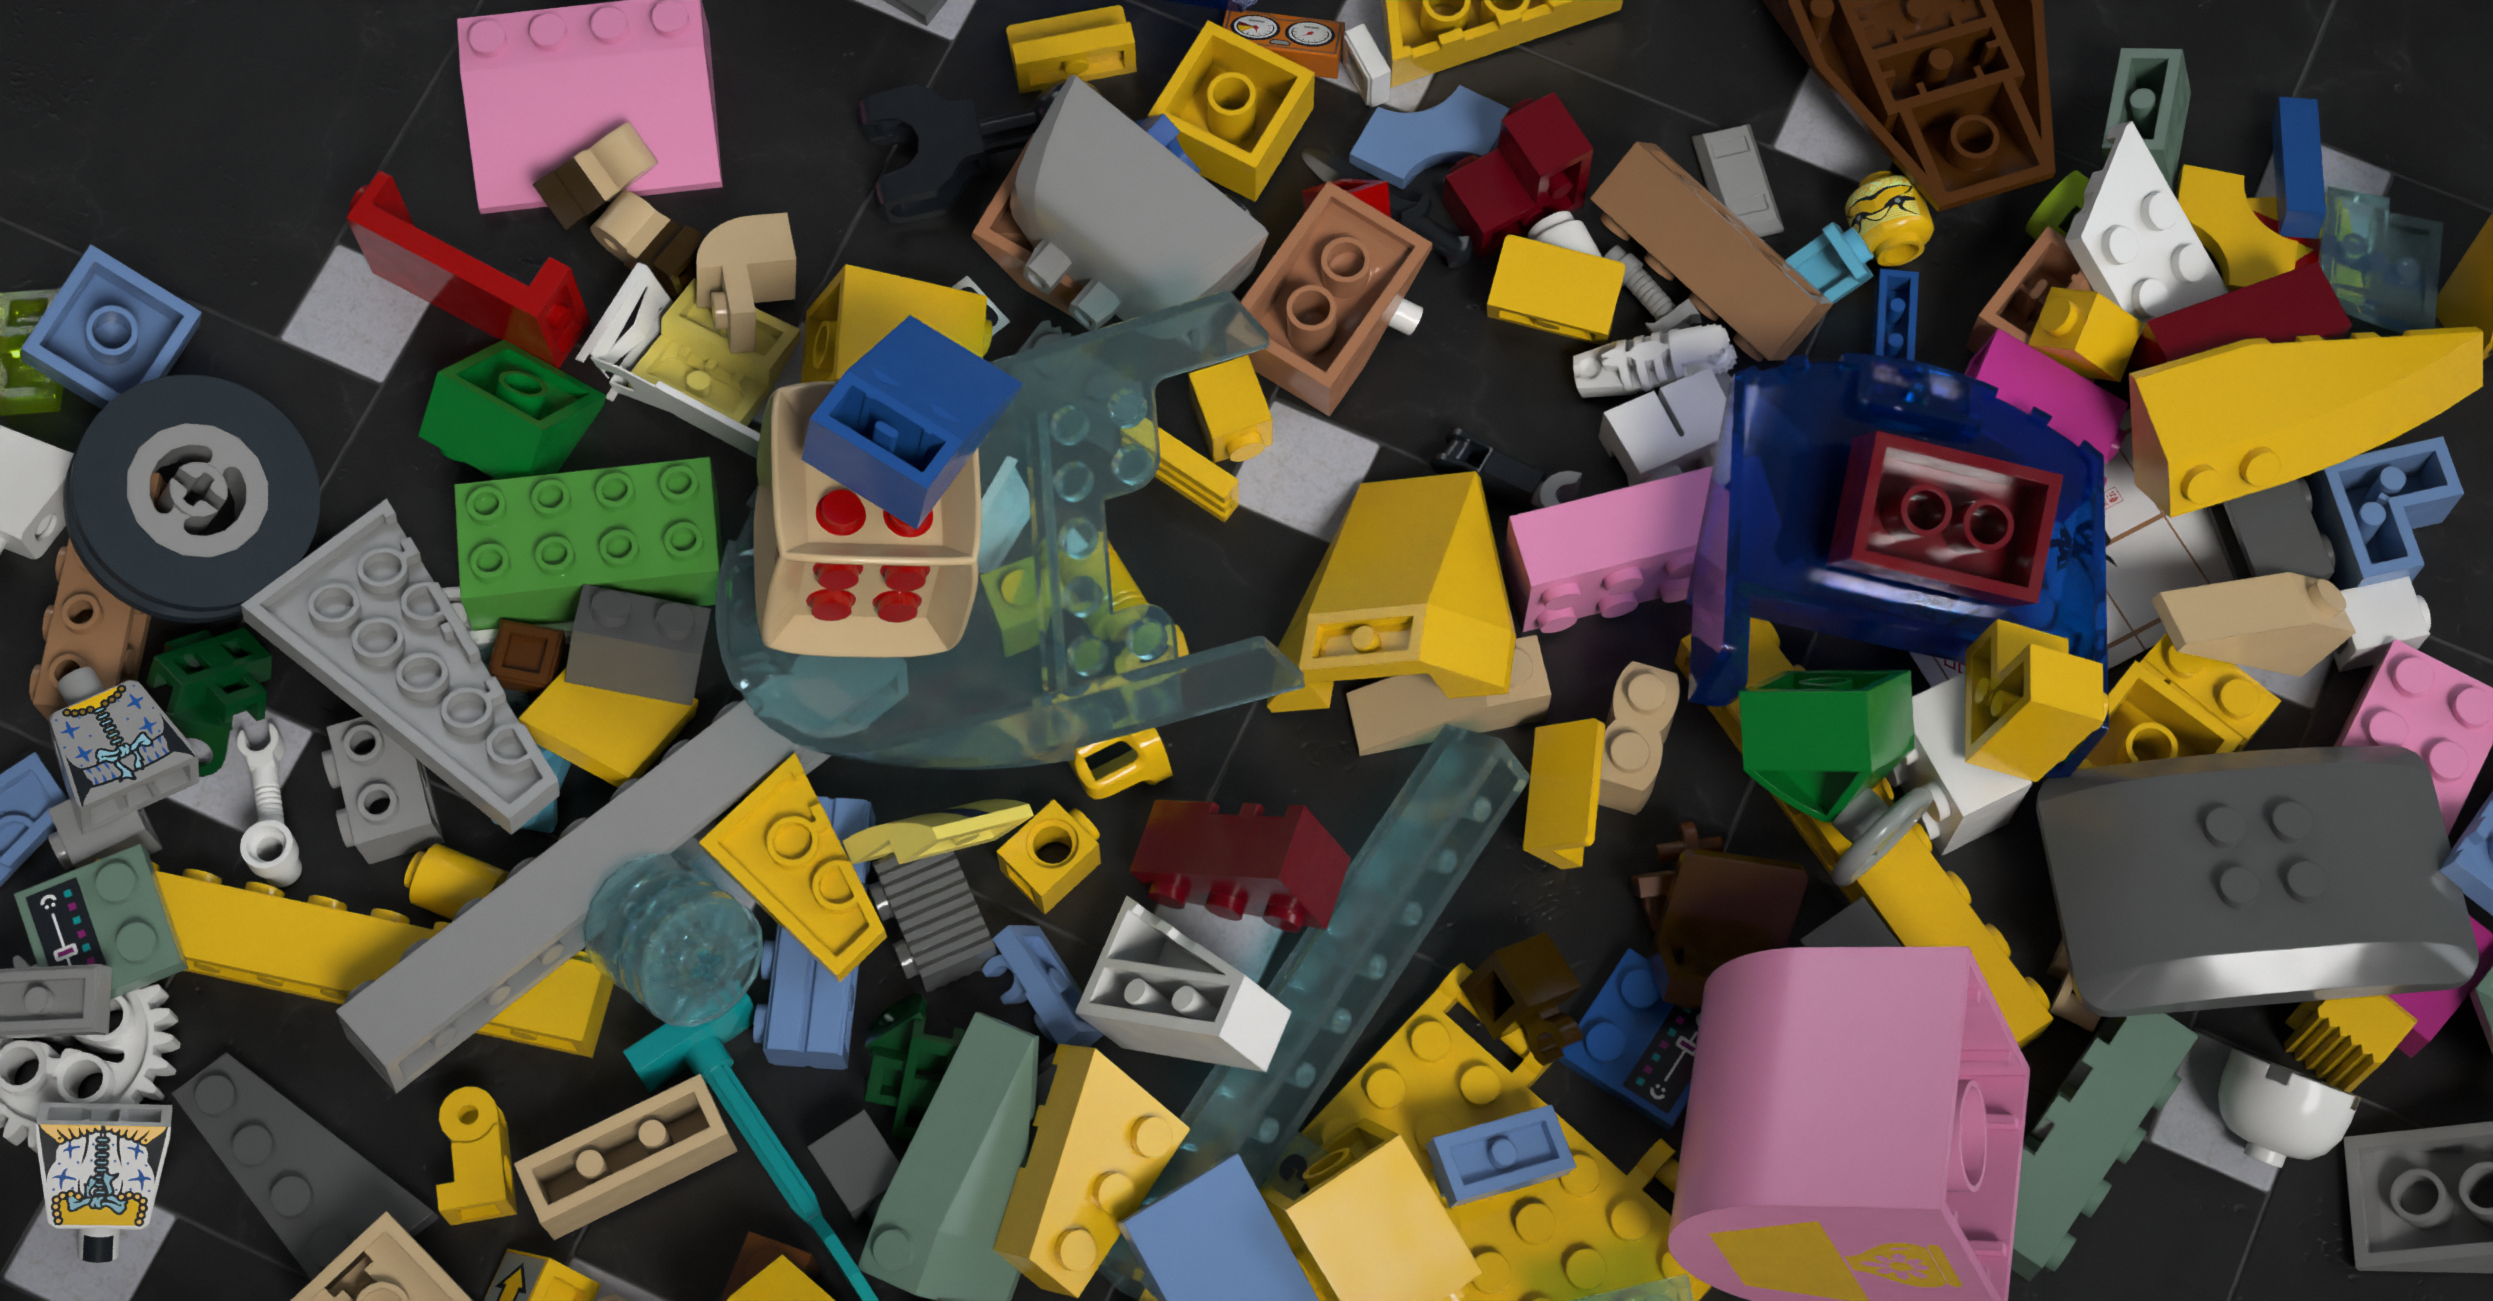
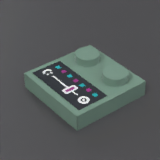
M141 844L14 894L38 967L91 964L112 967L111 999L188 969L148 850Z

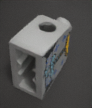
M91 667L76 669L59 681L57 687L68 707L54 712L49 717L51 740L82 834H86L199 783L198 755L195 749L138 681L128 680L105 690L96 672Z

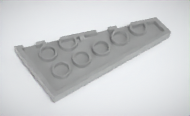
M387 498L241 604L244 621L511 835L560 796L557 777L526 726L519 723L506 701V694L496 677H492L481 660L478 647L439 583L433 581L423 565L419 550L411 537H406L397 522L396 513Z

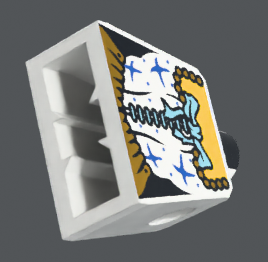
M39 1103L35 1136L48 1224L56 1229H78L77 1257L80 1260L92 1263L116 1260L119 1257L120 1229L141 1230L148 1228L170 1140L173 1105Z

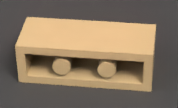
M701 1074L515 1162L514 1166L540 1224L556 1240L738 1150L710 1090Z

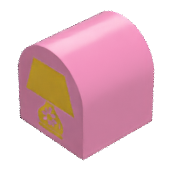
M1969 946L1798 947L1771 949L1730 960L1717 968L1709 976L1704 986L1668 1238L1670 1253L1681 1267L1699 1280L1717 1289L1750 1301H2008L2030 1067Z

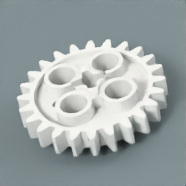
M18 955L13 957L14 968L38 967L37 964L30 966ZM148 984L111 999L110 1012L123 1010V1019L119 1027L109 1034L39 1037L63 1046H73L77 1039L92 1052L102 1054L124 1053V1059L119 1063L105 1061L93 1054L71 1048L64 1049L62 1054L59 1055L54 1049L43 1042L14 1041L13 1038L0 1039V1128L5 1126L3 1137L17 1146L28 1136V1147L38 1154L35 1126L40 1102L139 1104L144 1097L163 1101L165 1095L153 1082L156 1076L175 1075L176 1069L162 1058V1054L179 1049L181 1044L173 1035L162 1032L178 1022V1017L169 1008H159L169 998L168 993L159 984L152 986ZM39 1060V1067L35 1077L28 1083L15 1085V1075L18 1069L25 1062ZM102 1073L103 1080L99 1090L90 1097L79 1099L78 1088L81 1082L91 1074Z

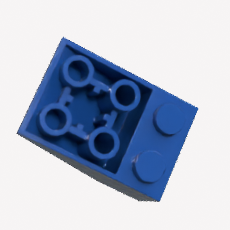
M909 315L844 373L810 417L801 460L917 530L1021 390L1023 383Z

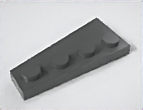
M227 1052L172 1093L311 1281L386 1211L413 1238L440 1218L433 1210Z

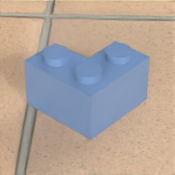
M2443 436L2360 454L2342 463L2317 471L2308 484L2313 502L2311 514L2319 534H2325L2332 544L2335 554V567L2332 577L2338 590L2363 587L2407 576L2410 577L2412 582L2425 564L2412 529L2442 523L2464 495Z

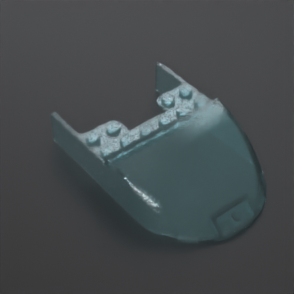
M1224 290L989 362L1022 382L1023 385L978 446L982 507L981 542L977 559L979 571L978 586L963 637L953 649L942 653L898 658L826 657L786 653L766 647L762 642L759 631L755 599L754 513L758 484L746 503L752 511L740 532L738 540H729L726 546L716 591L715 620L717 640L722 661L731 683L741 691L757 718L779 735L806 749L852 761L894 767L944 770L1014 768L1075 760L1074 749L1305 687L1304 673L1264 636H1255L1178 657L1176 628L1173 619L1164 609L1153 604H1139L1113 612L1104 500L1129 494L1145 487L1154 478L1159 468L1160 444L1155 398L1157 384L1171 376L1268 348L1270 345L1268 332L1230 291Z

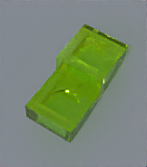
M61 288L0 293V416L57 412L61 410L64 386L22 362L21 354L22 346Z

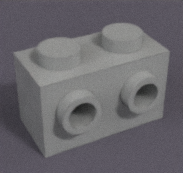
M364 716L327 727L332 749L323 751L322 758L331 787L333 789L341 787L346 808L336 810V817L341 836L347 848L356 846L367 863L373 864L425 849L436 843H445L424 764Z

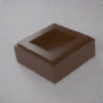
M501 619L488 672L492 677H496L502 688L541 695L557 677L566 642L565 631Z

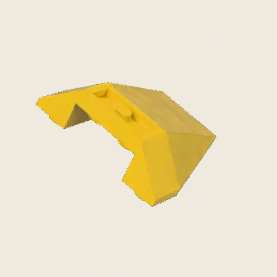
M1476 471L1369 482L1359 485L1276 650L1267 701V708L1272 713L1330 708L1334 681L1426 673L1431 676L1448 699L1509 694L1516 633L1481 478Z

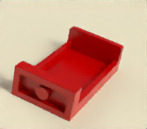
M379 171L369 185L362 186L352 198L349 214L346 219L372 272L499 340L504 339L557 369L560 368L590 324L589 315L569 266L549 257L529 286L416 228L393 177L383 171Z

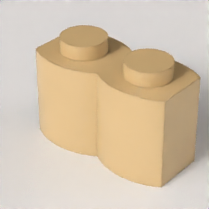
M1635 661L1628 664L1621 673L1615 686L1607 717L1598 805L1636 815L1647 803L1661 764L1663 744L1668 736L1679 700L1677 673Z

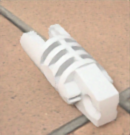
M1714 323L1713 325L1707 324L1704 327L1700 325L1681 330L1676 328L1669 330L1667 333L1656 332L1647 337L1641 335L1634 337L1632 340H1617L1573 356L1574 380L1582 398L1636 394L1637 391L1644 390L1647 392L1657 387L1666 386L1707 367H1711L1714 374L1718 373L1720 375L1722 372H1728L1729 369H1733V365L1737 364L1735 359L1738 357L1733 345L1729 344L1730 339L1726 329L1722 328L1721 325L1717 326Z

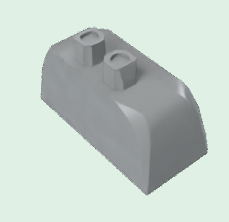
M1075 75L1069 76L1033 135L1018 168L1010 199L1012 216L1034 248L1032 255L1025 265L1024 278L1038 290L1048 295L1066 275L1080 285L1083 289L1070 303L1068 311L1074 319L1090 332L1096 331L1115 314L1124 321L1154 332L1169 333L1184 328L1202 317L1252 274L1269 234L1262 224Z

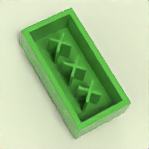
M710 457L454 484L460 598L473 631L499 629L501 619L531 625L575 620L583 584L694 606L727 603L718 491Z

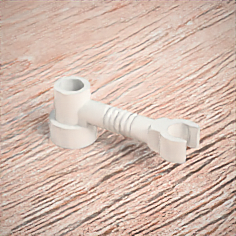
M270 723V743L263 750L252 751L251 743L243 730L239 732L237 737L238 749L248 763L252 774L258 823L252 825L244 833L240 843V851L253 873L265 878L270 885L281 888L293 884L299 878L302 872V864L298 857V844L290 830L285 826L278 771L280 770L279 761L285 752V744L275 726Z

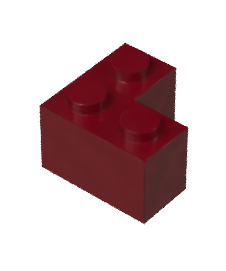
M1555 92L1537 101L1532 98L1525 99L1514 105L1505 114L1504 118L1501 119L1497 149L1480 158L1477 155L1466 157L1451 168L1448 175L1445 176L1442 204L1463 236H1471L1473 251L1481 261L1501 250L1507 235L1524 238L1528 236L1529 231L1535 224L1547 216L1561 211L1571 213L1584 206L1594 149Z

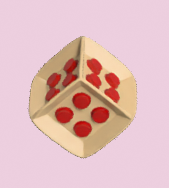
M838 381L798 383L778 388L770 396L765 408L757 452L759 487L754 513V576L756 613L763 644L766 647L786 653L826 657H918L953 649L964 635L978 586L979 571L977 559L982 528L978 448L916 530L801 460L809 419Z

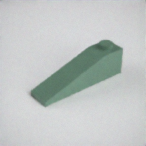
M975 1012L880 1203L858 1264L859 1270L916 1296L937 1301L1012 1300L1021 1272L997 1254L993 1248L1019 1167L1025 1168L1028 1161L1030 1122L1035 1118L1039 1036L982 1012Z

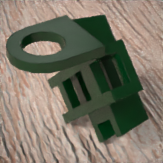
M245 627L216 637L206 629L165 642L163 653L154 656L146 683L152 689L168 684L173 689L165 714L186 739L201 740L212 750L213 756L211 758L198 762L199 777L213 775L221 769L227 755L230 733L233 730V715L247 711L256 721L265 719L267 691L259 683L271 679L272 655ZM221 688H225L229 694H226Z
M920 993L908 995L883 1011L871 1023L865 1047L871 1054V1065L868 1078L864 1077V1100L897 1107L891 1137L911 1141L919 1125L905 1122L906 1117L922 1120L942 1079L916 1075V1069L945 1075L964 1035V1029L954 1027L952 1039L923 1034L927 1002Z

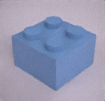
M90 244L22 346V362L98 408L103 409L108 403L128 389L149 380L166 377L199 328L202 312Z

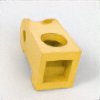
M478 1087L457 1089L445 1098L439 1112V1122L442 1131L451 1141L455 1182L436 1185L439 1212L451 1226L516 1215L517 1208L508 1126L504 1113L487 1091Z

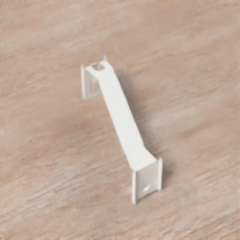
M637 262L575 359L584 363L590 354L591 360L608 379L609 377L605 371L614 373L609 382L612 388L608 392L606 399L614 401L618 393L671 412L690 424L757 458L760 433L661 381L654 385L631 373L632 369L660 334L661 318L673 304V301L649 267ZM646 288L634 325L616 342ZM628 353L620 366L614 365L621 357ZM628 382L633 387V389L626 387ZM1010 457L1006 459L981 501L982 528L977 562L978 571L982 575L1002 568L1042 500L1032 495L1016 468L1019 461Z

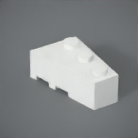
M1126 895L1075 1014L1124 1049L1267 1072L1292 1011L1245 974L1197 942H1194Z

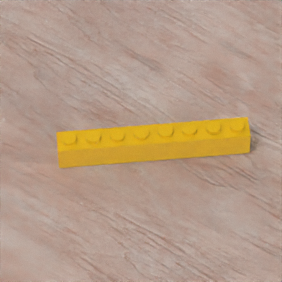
M1742 601L1681 639L1674 661L1742 755L1739 691L1783 671H1806L1798 664L1795 666L1791 665L1779 649L1780 639L1773 625L1762 614L1755 616L1745 601ZM1884 778L1872 790L1891 807L1894 804L1892 801L1894 793L1888 780ZM1770 792L1831 876L1837 862L1853 844L1832 826L1833 822H1822L1809 816ZM1917 822L1865 874L1848 886L1838 887L1851 904L1863 896L1902 947L1969 946L2020 1049L2040 1037L2054 1018L2048 1012L2051 1008L2049 999L2041 986L2031 977L2023 978L2008 958L2011 956V951L2003 935L1992 924H1983L1969 905L1971 904V896L1967 887L1953 871L1949 870L1945 873L1931 854L1933 848L1930 838L1923 827Z
M152 862L188 965V969L183 971L344 1005L347 996L361 983L368 980H377L398 964L402 954L412 944L421 939H431L450 924L447 922H436L433 929L410 925L408 917L386 909L376 908L372 909L370 916L348 912L347 905L332 898L310 895L306 903L284 898L285 893L282 890L267 884L247 882L245 889L221 885V878L197 869H184L182 876L159 872L160 866ZM579 951L475 1033L593 1058L614 983L605 967L599 965V958L587 952Z

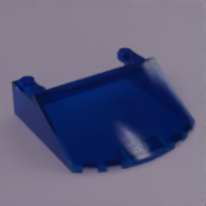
M1843 353L1838 361L1809 362L1807 355L1788 357L1782 366L1758 371L1754 365L1735 372L1729 384L1685 602L1686 604L1693 605L1688 701L1721 707L1727 706L1739 698V691L1745 689L1748 681L1750 617L1965 664L1966 649L1996 619H2001L2069 639V654L2103 664V692L2108 696L2104 455L2085 439L2078 447L2047 424L2052 419V416L2033 406L2028 414L1996 398L1999 388L1923 362L1858 353ZM1881 431L2064 475L2038 604L2008 607L1827 565L1853 437ZM2109 705L2106 718L2101 727L2090 733L2069 753L2065 760L2058 762L2044 777L2062 778L2072 775L2107 733L2109 728Z

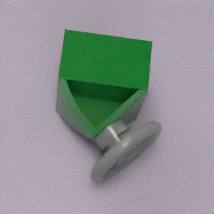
M1911 670L1783 671L1739 691L1743 770L1762 787L1799 811L1822 822H1833L1832 826L1853 845L1837 862L1832 870L1831 878L1837 886L1844 887L1850 885L1882 859L1910 831L1932 803V792L1926 787H1917L1911 790L1891 807L1872 790L1915 749Z

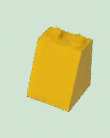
M845 264L806 311L800 383L839 381L853 364L909 315L983 359V356L989 349L993 332L991 320L986 319L987 296Z
M1363 1118L1304 1157L1308 1168L1302 1175L1304 1181L1295 1177L1298 1170L1293 1168L1295 1173L1288 1182L1283 1180L1280 1174H1278L1258 1188L1286 1241L1327 1301H1459L1469 1292L1470 1286L1468 1283L1483 1273L1401 1135L1367 1118ZM1306 1183L1310 1190L1302 1194L1300 1190Z

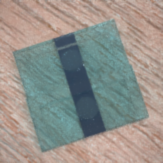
M2329 186L2325 192L2326 215L2322 224L2319 265L2345 313L2367 323L2404 333L2406 330L2434 329L2443 222L2389 212L2390 198Z

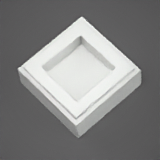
M1363 23L1345 31L1342 63L1366 106L1369 105L1371 109L1389 101L1391 70L1367 27Z

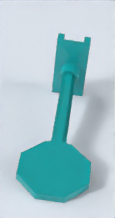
M737 978L623 1051L649 1093L689 1067L695 1076L701 1074L705 1083L709 1084L793 1212L814 1230L858 1300L879 1301L857 1265L823 1218L815 1193L731 1069L734 1061L723 1045L754 1025L756 1010Z

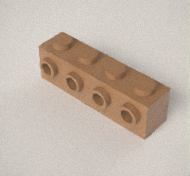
M1636 141L1590 198L1604 211L1600 216V220L1608 229L1627 241L1632 236L1648 251L1644 256L1647 264L1664 278L1672 281L1676 276L1692 291L1688 299L1694 307L1714 321L1721 317L1737 331L1733 337L1734 342L1746 354L1761 362L1764 357L1769 361L1786 360L1834 304L1656 144Z
M153 473L150 476V497L155 509L158 511V500L167 483L160 473ZM70 537L68 545L60 548L56 558L55 572L59 583L55 604L49 605L44 614L42 631L46 646L42 664H37L33 668L29 684V693L33 705L48 722L49 717L54 712L68 707L57 685L65 675L83 667L93 668L105 690L128 680L138 681L151 615L140 612L118 600L92 577L77 555Z

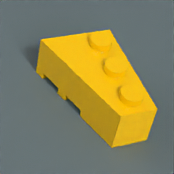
M1058 1043L1052 1064L1057 1066V1070L1045 1106H1038L1032 1125L1038 1127L1026 1167H1019L993 1250L1039 1288L1078 1298L1122 1233L1117 1223L1136 1212L1190 1131V1128L1096 1048Z

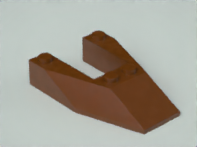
M1763 0L1812 71L1938 212L2054 177L2056 169L2043 0Z

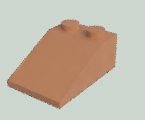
M1327 181L1224 324L1226 354L1234 359L1249 355L1255 372L1330 417L1365 367L1432 249V242Z

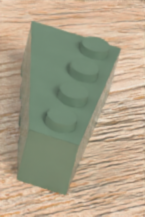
M2166 1013L2107 1017L2023 1141L2011 1265L2013 1271L2030 1282L2044 1266L2053 1272L2057 1270L2077 1240L2067 1231L2080 1212L2090 1218L2097 1210L2112 1187L2110 1183L2103 1179L2116 1159L2125 1165L2138 1148L2147 1133L2139 1124L2151 1107L2160 1112L2182 1080V1078L2174 1073L2199 1035Z

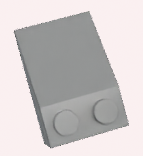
M2493 1121L2343 1137L2355 1267L2358 1271L2493 1273Z

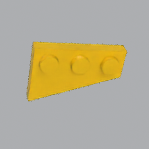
M795 752L699 842L702 850L839 983L887 938L885 929L835 834L831 822L819 802Z

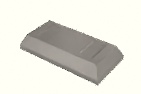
M1750 124L1692 136V144L1707 190L1759 237L1783 232L1784 227Z

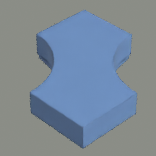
M1461 85L1445 101L1424 111L1402 113L1377 107L1350 152L1349 163L1384 181H1388L1392 185L1405 189L1417 174L1432 166L1452 162L1458 163L1472 155H1477L1480 158L1495 150L1499 141L1501 119L1504 118L1510 108Z

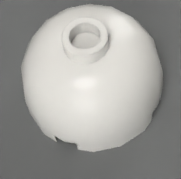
M2232 1048L2223 1070L2218 1091L2220 1114L2228 1129L2247 1140L2243 1153L2279 1168L2283 1167L2286 1157L2311 1160L2328 1153L2342 1140L2352 1122L2361 1097L2323 1081L2319 1082L2302 1075L2300 1072Z

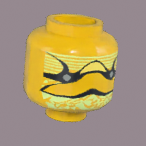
M1891 171L1875 172L1862 179L1859 188L1849 196L1845 206V213L1850 228L1854 227L1874 256L1870 260L1877 261L1879 265L1885 267L1903 265L1918 258L1923 253L1924 245L1930 240L1934 231V224L1925 197L1906 176L1895 175Z

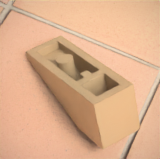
M2291 572L2164 591L2151 599L2177 652L2298 677L2305 675L2356 633L2344 610L2346 608L2345 598L2335 585L2325 579H2317Z
M1533 635L1516 639L1509 694L1448 699L1431 676L1426 673L1386 678L1346 693V701L1359 756L1543 721L1547 718L1552 694L1538 637Z

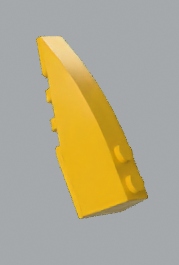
M2477 326L2406 330L2402 336L2380 337L2375 332L2352 333L2351 339L2324 340L2319 335L2296 336L2295 342L2270 343L2265 338L2244 339L2130 373L2134 484L2164 513L2172 518L2285 484L2342 463L2391 441L2434 418L2483 387V331Z

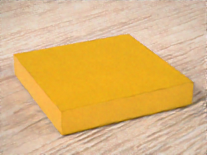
M566 667L518 718V721L526 726L536 744L619 788L628 780L639 779L696 715L698 699L694 698L693 705L690 706L565 682Z

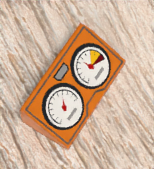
M1227 8L1223 28L1315 72L1316 77L1338 79L1345 22Z

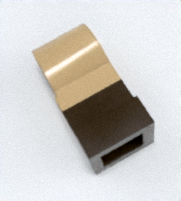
M627 122L606 135L588 150L584 149L555 171L549 172L535 182L533 186L565 230H574L616 198L622 191L646 175L658 164V160L632 124Z
M622 191L590 227L592 234L598 242L615 257L623 261L627 268L633 270L637 262L647 265L668 296L675 301L689 283L696 279L697 253L706 236L688 224L684 228L656 211L644 199L630 191ZM689 265V268L686 271V273L681 277H678L683 272V270Z

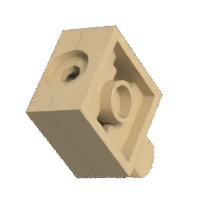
M386 1211L291 1301L473 1300L402 1225Z

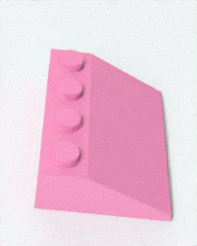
M623 0L457 19L460 74L480 214L548 207L533 184L552 170L555 171L584 149L588 150L606 135L627 122L632 124L658 160V164L627 188L626 191H630L638 196L723 187L710 34L702 0Z

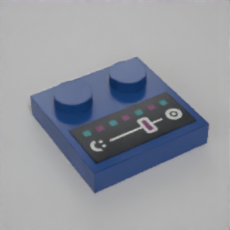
M1629 948L1578 1026L1582 1032L1583 1039L1578 1043L1563 1048L1564 1056L1557 1061L1670 1132L1688 1104L1701 1008L1689 1010L1678 1007L1671 1002H1663L1649 960Z

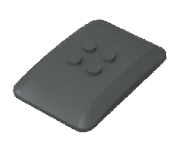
M2398 746L2310 747L2139 761L2058 773L2044 781L2037 794L2036 812L2073 990L2078 1001L2088 1011L2099 1016L2123 1017L2451 990L2461 987L2468 982L2478 966V948L2462 889L2439 871L2452 850L2431 772L2426 762L2416 752Z

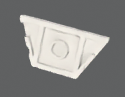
M2133 121L2115 125L2110 129L2106 138L2113 146L2103 170L2092 172L2084 192L2083 208L2079 213L2075 214L2065 242L2093 290L2099 292L2143 323L2142 332L2148 320L2229 293Z

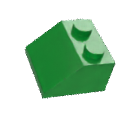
M503 339L437 373L418 436L439 447L441 453L449 459L466 462L491 476L492 480L556 474L604 406L607 395Z

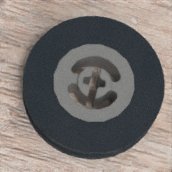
M193 374L172 375L149 380L128 389L108 403L94 418L70 461L63 489V509L70 540L81 562L92 577L115 598L140 612L160 619L187 623L212 622L241 614V604L301 561L312 542L317 528L320 513V486L314 460L304 439L292 422L272 403L254 391L224 379ZM176 462H187L188 464H184L179 468L158 500L157 511L150 497V476L163 466ZM229 488L235 502L232 525L225 531L212 535H193L203 532L211 520L214 519L227 499ZM191 491L197 493L202 498L194 506L184 500V497L189 495Z

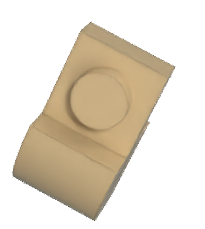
M787 212L743 216L729 220L714 228L704 238L697 253V308H712L715 330L726 329L730 354L754 352L756 327L754 303L795 299L796 255Z

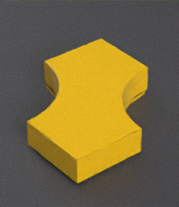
M2183 164L2178 175L2175 197L2202 245L2210 251L2217 261L2222 273V280L2229 292L2295 270L2298 241L2275 233L2257 218L2246 198L2244 175Z

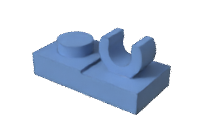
M1008 925L992 939L1002 954L990 958L982 969L986 977H999L1009 968L1014 976L1012 988L1000 997L1003 1004H1020L1029 1000L1036 1011L1034 1020L1037 1027L1054 1044L1081 1046L1085 1043L1090 1047L1104 1035L1075 1014L1083 991L1040 926Z
M1552 1104L1437 1136L1426 1144L1434 1166L1431 1170L1441 1198H1446L1449 1208L1568 1175L1576 1168Z

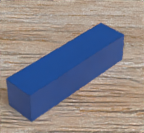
M2279 97L2271 123L2279 235L2318 239L2326 215L2318 99Z
M1880 268L1874 286L1867 419L1912 404L1919 272Z

